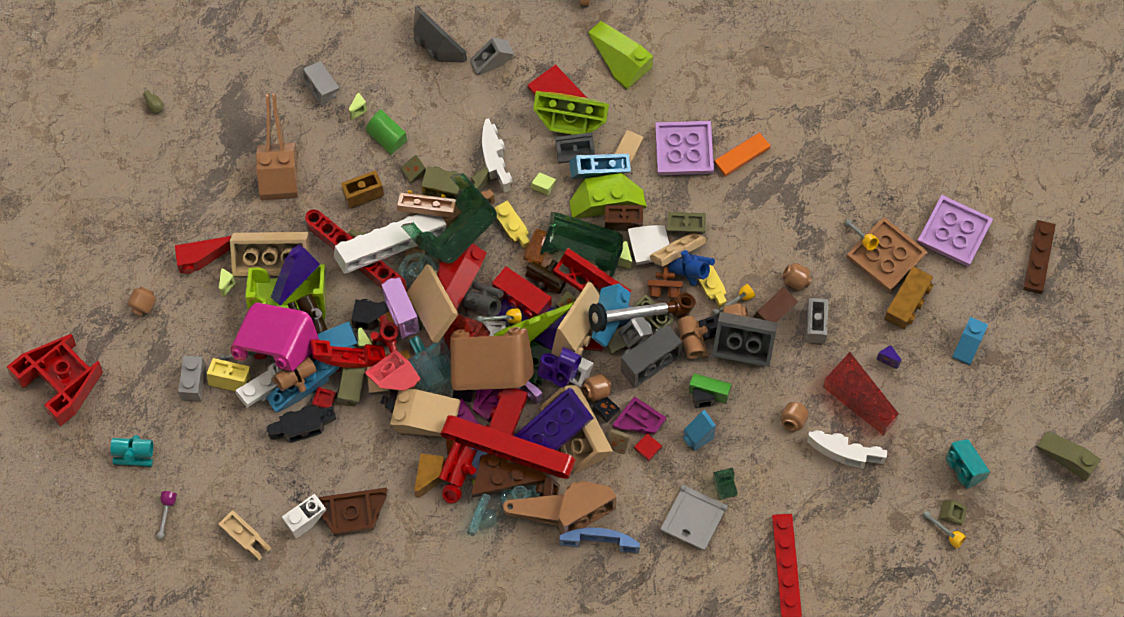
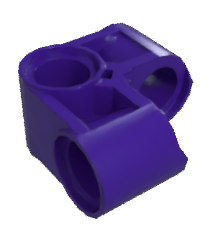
M565 347L562 348L559 358L554 354L544 353L541 357L537 373L541 378L547 379L559 387H565L576 377L582 356Z

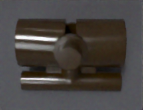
M552 260L546 268L534 261L527 264L525 277L534 281L536 286L542 291H545L547 288L559 295L566 285L564 280L552 273L558 262Z
M313 293L297 299L296 303L299 310L306 312L311 317L317 334L327 330L322 317V311L319 309ZM295 301L287 304L289 309L298 310Z

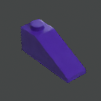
M301 245L294 247L285 258L271 298L279 305L320 265Z

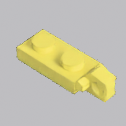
M508 201L491 209L492 214L511 241H514V243L518 241L523 249L530 246V240L527 237L529 232Z
M709 265L710 272L708 277L703 280H697L707 299L715 300L718 307L721 308L727 302L724 297L726 294L725 287L714 267Z

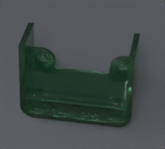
M464 173L455 174L450 177L462 191L456 199V206L462 213L438 238L432 232H422L414 222L401 226L422 250L446 264L456 261L497 217L495 208Z
M551 212L541 243L540 254L544 255V252L554 254L559 252V250L565 252L569 248L581 257L595 261L600 270L604 272L609 271V276L613 277L623 250V235L617 231L562 213Z

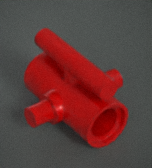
M386 315L379 316L381 322L379 325L380 332H372L369 340L373 345L380 341L382 345L389 347V351L392 353L394 350H397L396 338L398 327L396 324L388 321ZM389 331L393 336L387 337L384 335V332Z
M454 441L439 478L462 488L466 476L476 473V468L472 466V462L477 451Z

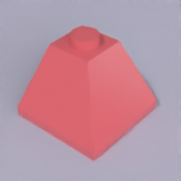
M394 350L364 372L379 388L406 391L414 387L421 380L410 361L397 350Z

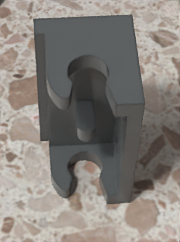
M592 132L555 137L558 164L567 163L576 155H595Z

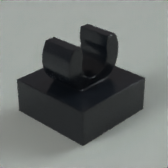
M718 316L699 320L700 327L706 326L708 332L703 335L704 340L715 338L719 320Z
M391 390L390 396H382L381 404H385V408L392 414L398 394L397 390Z

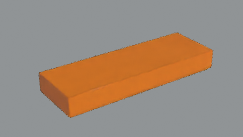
M759 132L714 160V164L726 177L769 150L771 146Z

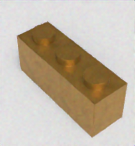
M913 266L889 306L884 319L904 330L908 324L912 325L916 318L914 314L916 309L920 310L925 302V299H923L924 295H929L934 286L931 283L933 276Z

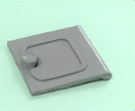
M682 485L660 531L679 539L683 543L705 551L728 505Z

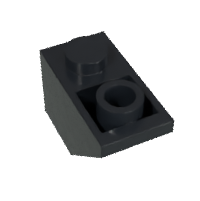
M356 299L351 319L353 328L371 331L379 326V316L389 311L385 301L377 303L369 299Z

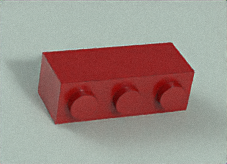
M507 266L504 267L492 282V287L503 291V296L498 298L506 299L510 306L522 310L529 319L547 312L552 306L551 296Z
M516 388L500 389L497 395V399H499L498 405L493 407L490 414L492 421L486 427L513 436L529 394Z

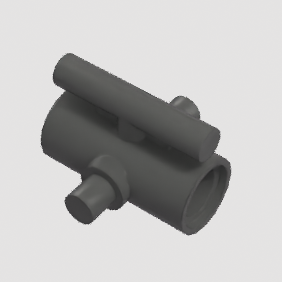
M473 282L472 288L479 292L467 291L462 300L463 306L491 317L497 316L501 310V303L498 299L492 297L493 295L502 297L503 291L482 283Z

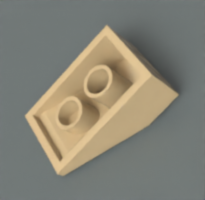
M417 389L398 390L390 425L400 434L441 436L440 433L447 416L453 415L457 417L461 401Z

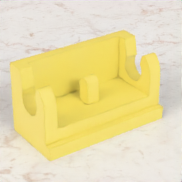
M215 358L212 359L207 372L209 386L235 392L238 388L245 385L247 381L250 382L251 378L250 366Z

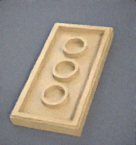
M426 264L406 293L411 299L432 342L438 343L456 319L458 313L433 267Z

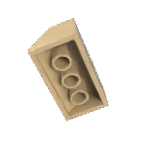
M309 232L233 233L230 239L232 275L248 276L249 268H263L268 272L269 276H279L285 258L294 247L301 245L310 253Z
M591 282L586 284L557 328L551 354L558 358L563 347L581 356L583 347H587L591 340L593 329L589 322V308L592 304H597L600 297Z
M568 385L561 387L539 408L542 412L565 390L572 388L594 419L560 448L562 453L576 459L572 472L577 473L601 462L613 450L580 387Z

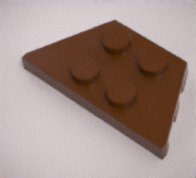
M485 454L480 459L472 489V498L544 483L547 477L542 471L492 454Z
M387 487L318 497L326 508L321 517L334 536L374 530L388 494Z

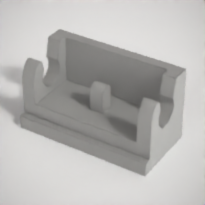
M321 61L303 68L302 80L320 106L337 97L335 93L339 91V86Z

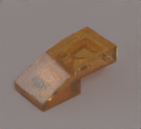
M536 229L523 256L524 260L534 261L542 265L555 234Z

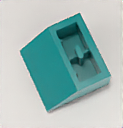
M969 439L951 443L946 455V462L951 469L955 470L957 479L962 485L969 489L988 478L990 470Z

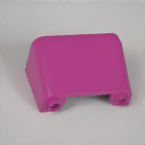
M254 303L249 308L230 349L233 358L236 360L244 361L248 358V351L272 355L277 367L294 371L312 353L311 339L319 340L314 323L306 312L263 303Z

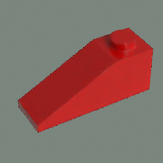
M231 236L175 245L177 267L180 274H191L194 271H198L231 250Z

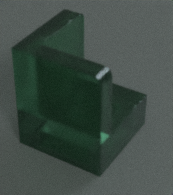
M733 467L713 472L712 479L719 500L735 497L738 494L734 482L735 474Z

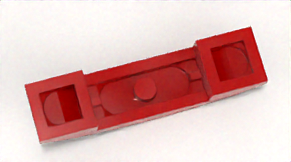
M311 339L310 341L313 357L333 366L348 368L371 367L386 357L384 347L381 345L365 344L363 349L330 346V341Z

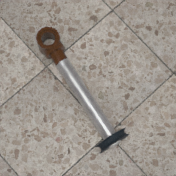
M683 292L677 298L671 299L670 302L607 311L601 303L592 304L589 308V322L593 331L604 332L607 322L669 313H672L677 318L689 316L696 304V300L691 294Z

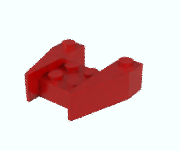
M72 334L25 352L6 366L10 376L22 388H25L40 376L57 393L44 406L48 415L60 427L76 415L103 373L99 361L89 367L72 350L76 346Z

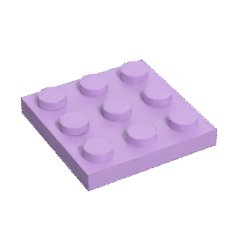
M711 121L655 123L658 176L714 174Z
M941 195L917 243L969 267L993 218Z

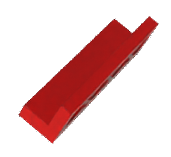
M569 248L552 271L553 274L582 292L588 282H591L594 287L600 290L601 288L620 284L630 293L632 291ZM562 264L569 268V274H564L559 270ZM576 277L584 278L586 284H579Z

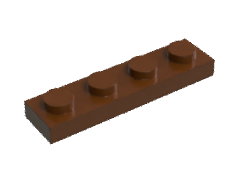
M1036 221L1023 290L1039 294L1043 293L1056 226L1054 223Z

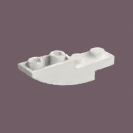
M488 118L484 122L482 133L484 164L489 170V179L497 178L505 193L511 190L510 183L513 181L510 173H506L504 169V143L502 139H498L497 128L495 124H491Z
M273 363L268 366V371L238 388L235 394L247 408L259 400L265 401L267 399L266 396L278 387L277 384L272 382L271 378L283 369H280Z
M815 430L808 434L807 442L813 448L842 464L864 469L866 462L885 463L887 450H882L881 447L873 446L868 448L856 443L848 445L849 437H844V435L839 433L830 435Z

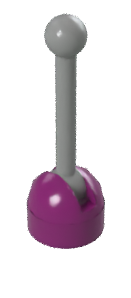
M161 492L160 500L165 507L160 531L157 533L158 539L165 537L164 527L168 507L172 506L177 498V494L174 492Z

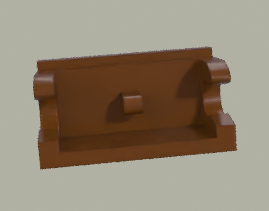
M605 205V230L628 231L630 228L643 226V206Z
M783 287L753 317L778 322L798 301Z

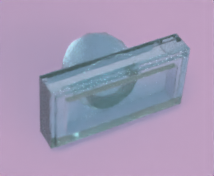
M484 493L481 496L467 534L474 536L479 524L483 528H492L497 523L496 513L492 509H486L491 497L490 495Z

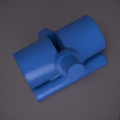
M687 250L681 252L680 258L669 263L668 268L670 273L685 276L689 280L690 285L694 286L698 283L697 279L703 280L708 277L710 272L709 265L713 266L715 259L692 255Z

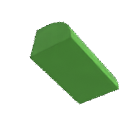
M381 109L371 118L367 125L366 132L391 155L407 142L406 132Z
M694 373L690 382L689 393L692 394L693 389H698L714 395L715 401L727 403L732 383Z

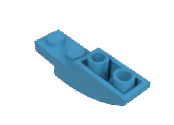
M316 360L313 362L317 370L316 373L304 379L307 390L300 393L294 385L284 391L277 387L266 398L274 411L278 413L304 399L317 390L318 387L324 385L329 381L328 377L340 367Z

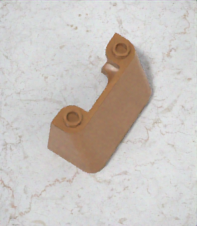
M513 327L504 336L470 337L469 332L456 330L450 337L451 384L454 390L519 388L524 386L535 373L527 329Z

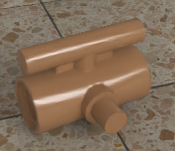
M693 316L680 318L677 321L681 335L679 339L682 341V347L685 349L687 358L694 359L700 356L702 359L707 358L708 352L703 335L708 332L707 327H700L699 321H695Z
M307 357L294 371L283 369L273 375L271 380L274 384H277L281 391L294 385L301 393L307 390L304 379L316 373L317 370L313 361Z

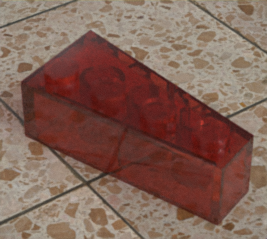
M851 352L825 378L823 388L883 436L896 422L899 413Z

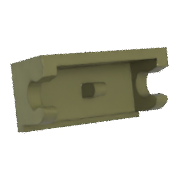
M668 212V232L705 233L706 213Z
M343 367L336 404L355 406L356 403H359L365 367Z

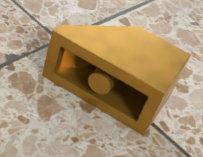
M420 454L414 488L415 497L420 498L442 482L439 475L445 464L444 456Z

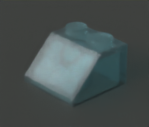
M443 338L438 343H431L407 359L419 375L421 385L427 392L438 388L451 379L450 349Z

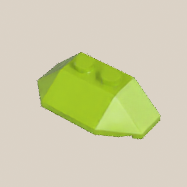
M536 91L533 110L549 131L575 135L593 132L607 122L609 103L561 93Z
M622 173L585 178L569 201L572 219L605 215V205H641L643 208L647 207L643 189Z

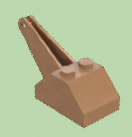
M266 93L267 140L266 145H258L256 152V170L260 199L298 197L296 143H285L276 93H272L279 144H271L270 95Z
M581 481L570 484L567 490H565V494L507 500L503 504V510L508 516L557 525L560 532L564 534L572 530L585 528L616 510V495L611 487Z

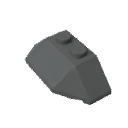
M417 5L415 7L413 27L414 41L417 45L423 46L427 54L431 58L434 57L438 62L467 61L466 51Z

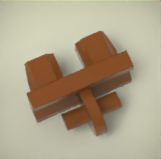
M664 267L663 272H656V278H663V280H648L647 287H649L650 297H660L661 287L668 288V298H677L680 288H682V281H667V278L675 279V273H667L668 267Z

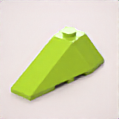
M600 21L588 32L597 50L603 56L604 62L610 68L614 79L627 90L653 67L652 54L640 44L604 22Z
M574 302L506 327L496 332L494 336H504L510 328L519 327L520 329H527L529 342L531 343L566 314Z

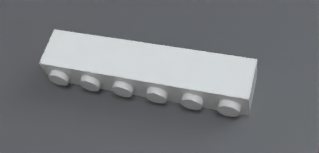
M426 214L408 216L404 220L390 223L386 227L374 229L370 233L359 235L346 242H340L335 246L334 258L343 273L346 274L439 238L445 234L447 224L442 216Z

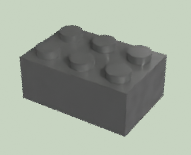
M720 312L712 356L770 367L778 323Z
M669 325L664 328H658L648 339L643 338L637 344L638 346L633 349L629 348L622 354L621 372L635 389L681 357L682 341Z

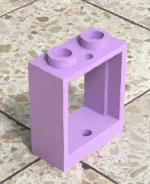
M400 277L388 279L384 284H381L383 296L393 321L398 327L401 339L420 332L417 315Z

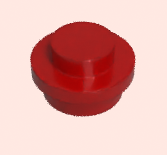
M448 484L443 488L442 497L447 503H456L461 499L462 492L457 485Z

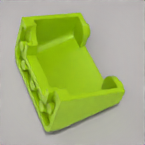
M320 264L281 305L271 298L278 278L269 279L268 272L263 268L248 269L245 296L247 310L254 303L289 308L287 304L294 301L299 310L296 300L313 293L317 305L322 311V317L325 320V264Z

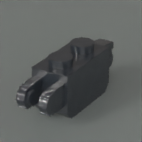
M309 405L303 407L302 410L296 412L288 411L283 416H279L280 421L268 425L266 431L269 433L268 436L271 440L285 437L287 442L294 443L322 434L323 426L336 420V415L333 407L318 409L317 405Z

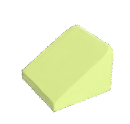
M357 93L349 107L351 119H355L367 111L366 101L360 93Z
M539 172L532 181L531 188L549 196L556 179Z
M624 241L618 255L617 264L618 266L631 269L632 258L628 243Z
M222 268L219 290L224 297L236 282L233 275Z
M359 328L358 348L363 349L365 344L373 345L364 330Z

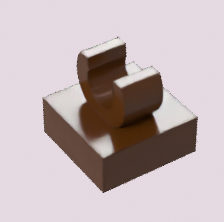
M545 478L544 485L536 486V493H540V497L559 495L560 484L553 478Z

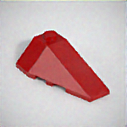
M447 239L438 257L440 265L437 276L457 310L478 273L487 252L471 242Z

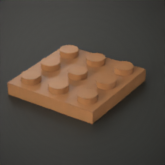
M883 217L867 233L873 234L879 239L878 246L874 250L869 251L863 246L861 239L850 250L846 258L890 293L909 274L911 268L915 267L927 255V251Z

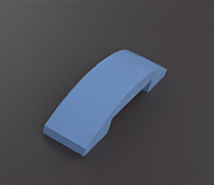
M604 528L576 529L560 535L559 538L561 546L580 547V540L620 544V552L639 553L640 543L633 538Z

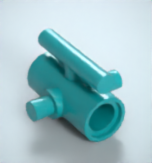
M134 435L130 439L112 438L110 453L111 456H118L113 457L112 463L114 465L152 467L153 459L146 458H152L153 440L140 439L138 435Z

